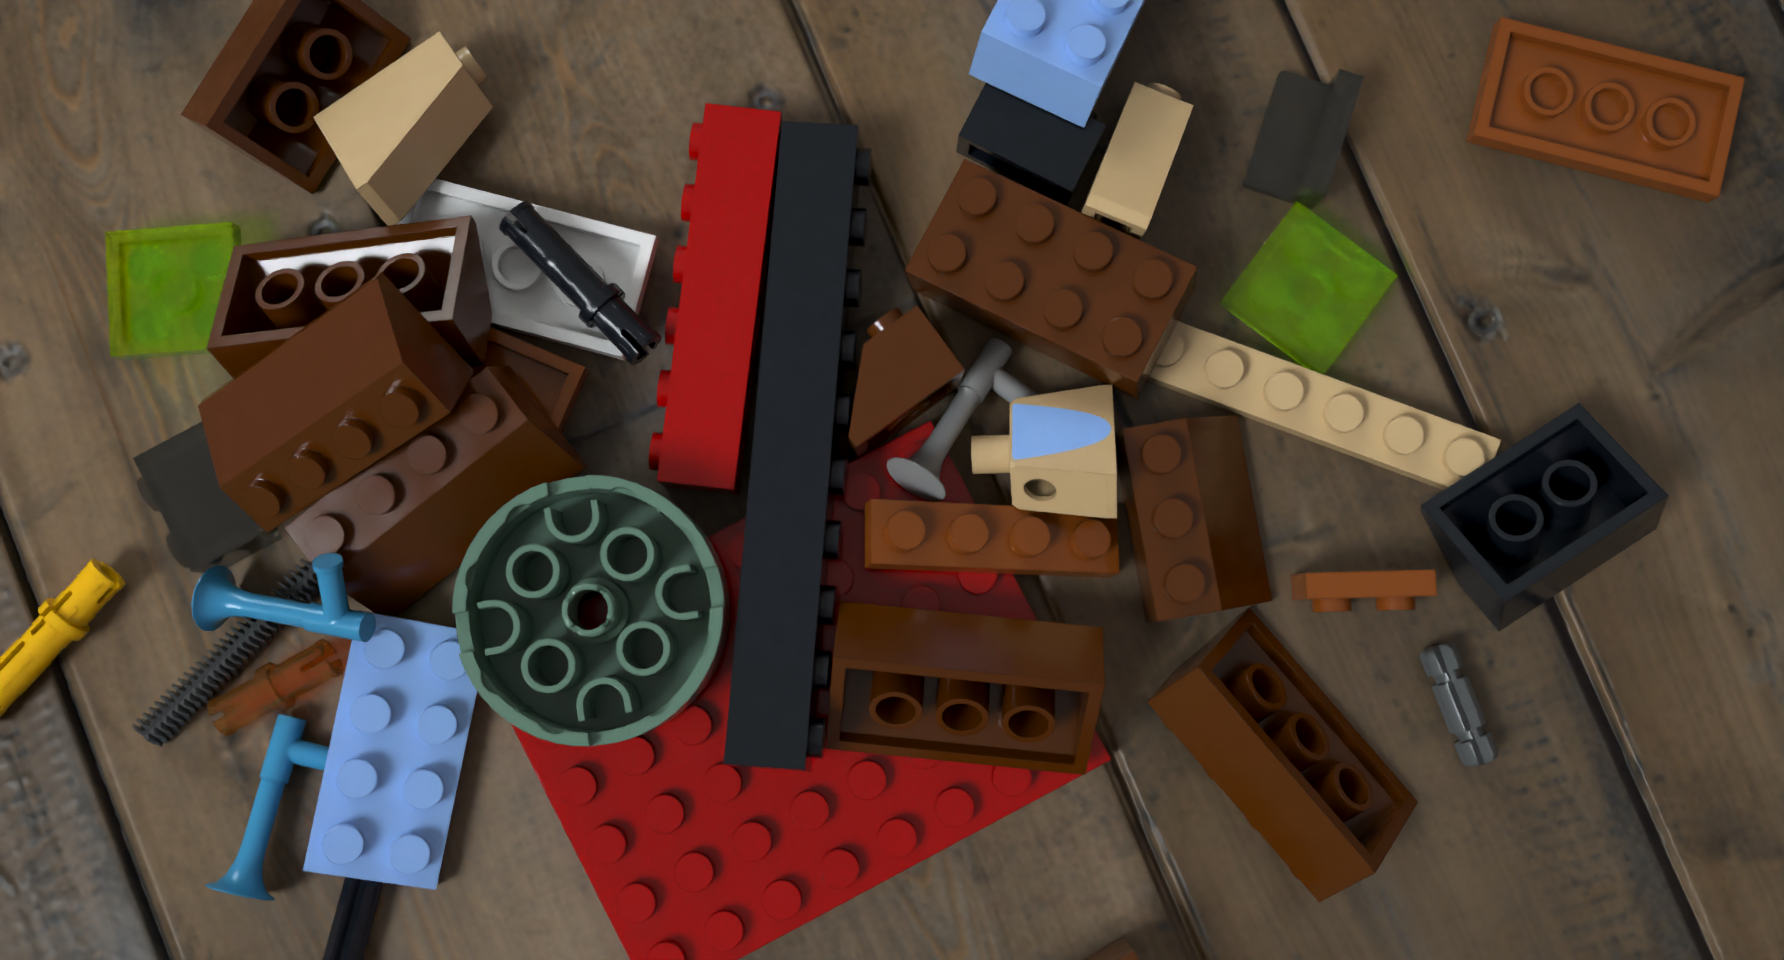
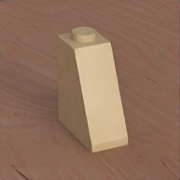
M439 31L313 118L356 190L386 225L392 226L397 225L403 220L493 106L478 86L488 77L469 50L464 46L455 53Z
M1134 82L1080 213L1140 240L1148 228L1194 105L1181 101V95L1166 85L1148 83L1144 86Z

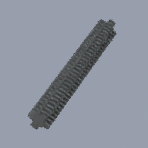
M301 559L300 561L305 566L301 567L296 564L295 567L299 572L296 573L289 570L288 572L293 578L291 579L284 575L283 578L288 583L284 584L278 581L277 584L281 589L272 587L271 589L276 594L273 596L266 593L265 595L302 603H308L307 600L312 602L313 594L319 595L317 575L313 571L312 563ZM242 617L246 623L237 621L236 623L241 628L231 627L230 629L235 634L232 635L226 632L225 635L229 640L220 638L219 641L223 644L222 647L213 644L214 648L218 651L215 652L208 649L207 652L212 657L209 658L202 655L201 658L205 663L196 661L195 663L200 668L190 667L189 669L194 674L185 672L184 676L188 680L178 678L177 680L182 686L172 684L176 692L167 689L166 692L170 697L161 695L160 698L164 703L162 701H155L154 704L158 709L156 707H149L148 709L153 714L144 712L142 715L147 720L137 718L136 720L141 726L132 724L133 729L143 735L147 742L162 747L163 742L167 743L169 737L172 738L174 736V731L179 732L180 725L185 726L186 719L190 721L192 714L196 715L198 708H203V702L208 703L209 696L213 698L215 691L220 692L221 685L225 687L227 680H232V674L237 675L238 668L243 669L244 662L248 664L250 657L254 658L256 656L255 651L260 652L261 645L266 647L267 640L272 641L273 634L277 636L279 629L283 630L285 624Z

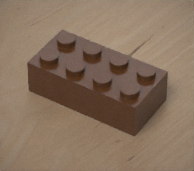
M964 159L910 259L905 273L915 292L1107 385L1112 384L1113 388L1138 399L1196 288L1197 267Z

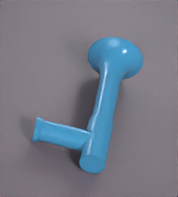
M325 553L315 557L312 561L313 571L317 575L322 604L314 602L310 604L242 590L236 586L232 571L226 566L215 565L207 569L199 578L191 603L193 619L196 625L203 631H214L221 627L228 618L238 616L301 627L309 632L367 642L372 638L376 627V619L372 613L349 608L342 570L344 566L343 557L337 553Z
M278 714L259 775L261 777L238 854L227 873L216 882L206 883V887L232 895L274 901L275 898L267 893L263 883V863L285 784L289 782L294 764L324 771L329 750L328 746L301 740L307 720Z

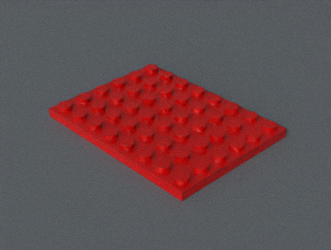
M931 420L848 463L845 495H834L832 520L842 521V544L839 560L828 559L826 585L837 586V606L834 625H823L821 651H831L832 662L840 601L1037 621L1013 574L865 568V503L870 499L935 502L922 499L905 490L892 478L886 467L889 459L894 457L909 458L921 448L935 428ZM947 453L939 476L940 482L944 485L946 496L944 500L938 502L975 504L951 457ZM746 517L708 537L719 556L725 572L730 598V624L723 655L716 671L699 696L683 712L666 724L640 736L613 744L596 746L557 744L537 738L512 725L630 960H738L1082 775L826 749V742L823 758H812L811 772L736 767L724 764ZM601 593L579 604L578 617L584 627L592 630L606 622L608 605ZM831 679L829 691H818L816 717L826 718V741ZM1096 730L1086 773L1111 760Z

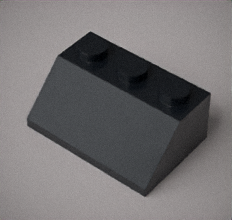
M1578 403L1423 503L1420 511L1459 586L1495 628L1501 631L1656 530L1669 495Z

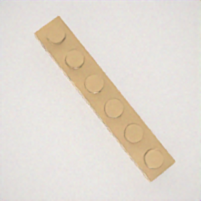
M1179 321L1148 379L1151 383L1445 490L1496 457L1501 439Z

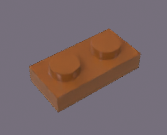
M1436 570L1319 572L1291 575L1292 600H1312V612L1352 611L1351 599L1375 598L1376 611L1416 610L1415 597L1437 596Z

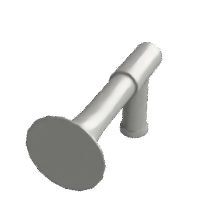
M997 338L989 339L959 385L958 393L921 448L909 458L894 457L888 460L886 467L889 474L905 490L928 501L938 502L944 500L946 491L939 479L942 463L976 407L983 402L990 389L1009 403L1016 398L1039 395L1004 370L1013 354L1012 349L1007 343Z

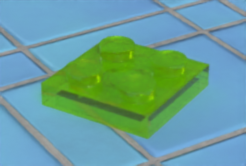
M1296 201L1218 304L1304 368L1324 375L1398 275Z
M233 222L105 231L110 357L118 360L210 354L206 347L233 247L241 245V228Z

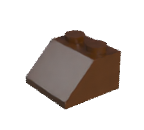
M918 305L904 315L899 308H895L883 315L867 329L870 338L863 344L848 436L850 450L856 459L874 450L956 391L961 383L965 369Z

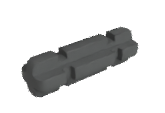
M1443 642L1426 648L1420 653V660L1427 677L1432 676L1435 679L1436 683L1431 687L1449 733H1455L1458 737L1454 745L1461 763L1465 766L1476 767L1491 762L1498 757L1499 751L1491 732L1486 733L1483 730L1482 726L1487 721L1468 674L1463 676L1459 668L1463 667L1464 664L1457 646L1453 642Z

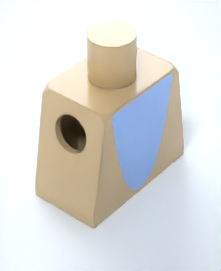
M1112 384L1014 399L1010 403V435H977L971 437L972 473H1010L1012 505L1019 510L1107 519L1117 518V464Z

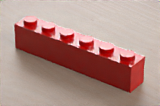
M705 103L703 123L693 122L691 127L689 159L698 161L695 184L685 183L681 202V220L690 222L687 246L677 245L673 264V282L681 283L682 288L679 308L669 307L666 318L665 344L673 345L674 350L671 370L662 369L659 375L657 407L666 408L663 433L653 432L648 461L649 470L658 471L657 482L665 487L739 495L772 235L781 126L783 121L780 111Z

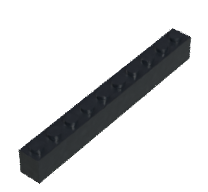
M782 121L724 754V764L730 766L811 772L812 758H823L825 751L826 718L816 717L818 691H829L832 653L831 651H821L823 625H834L836 616L837 586L826 585L828 559L839 560L841 553L842 521L832 520L834 495L844 496L847 482V457L837 456L839 431L849 432L852 417V393H842L844 369H855L857 358V331L847 330L849 307L860 308L862 296V269H852L854 246L865 247L867 234V208H857L859 186H870L872 172V149L862 148L858 125Z

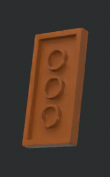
M1501 17L1492 28L1466 142L1708 203L1720 195L1745 78Z

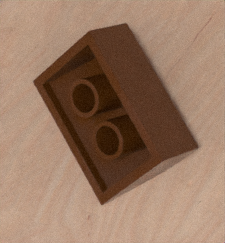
M253 0L184 108L181 116L308 193L314 194L337 156L313 117L398 60L411 38L361 0Z
M1238 416L1181 418L1122 428L1115 434L1116 461L1146 623L1272 601Z

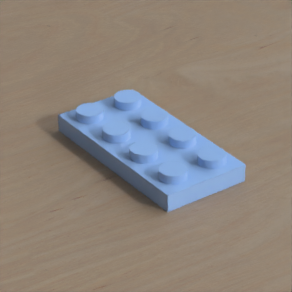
M367 612L372 613L376 619L375 632L367 642L355 640L351 642L303 871L436 890L477 690L471 683L459 656L461 650L456 627Z

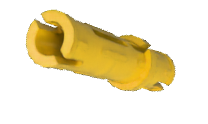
M92 558L65 590L56 598H47L38 608L40 615L21 637L17 638L0 657V717L45 671L64 648L72 641L82 640L90 631V626L88 625L90 621L126 585L121 575L108 564Z

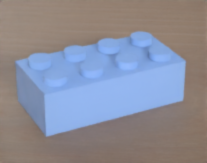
M998 0L981 31L969 75L1084 128L1146 0Z

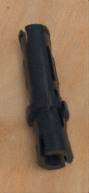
M524 201L512 208L510 212L518 220L513 223L509 217L505 216L499 225V230L505 236H508L580 310L578 318L588 328L597 327L626 357V360L631 365H636L649 355L644 348L649 345L651 349H655L662 337L656 331H653L624 301L625 292L616 283L607 284L544 220L529 201Z

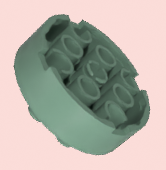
M586 475L566 478L551 483L545 482L532 487L514 497L488 519L468 547L460 565L453 594L452 614H455L457 637L461 650L459 656L462 665L473 686L496 713L520 730L543 740L570 746H596L629 740L655 730L683 712L699 696L716 671L723 655L730 624V598L725 572L719 556L703 530L688 514L668 499L635 482L617 477ZM596 591L605 598L608 605V614L604 624L590 630L581 624L578 617V606L585 594Z

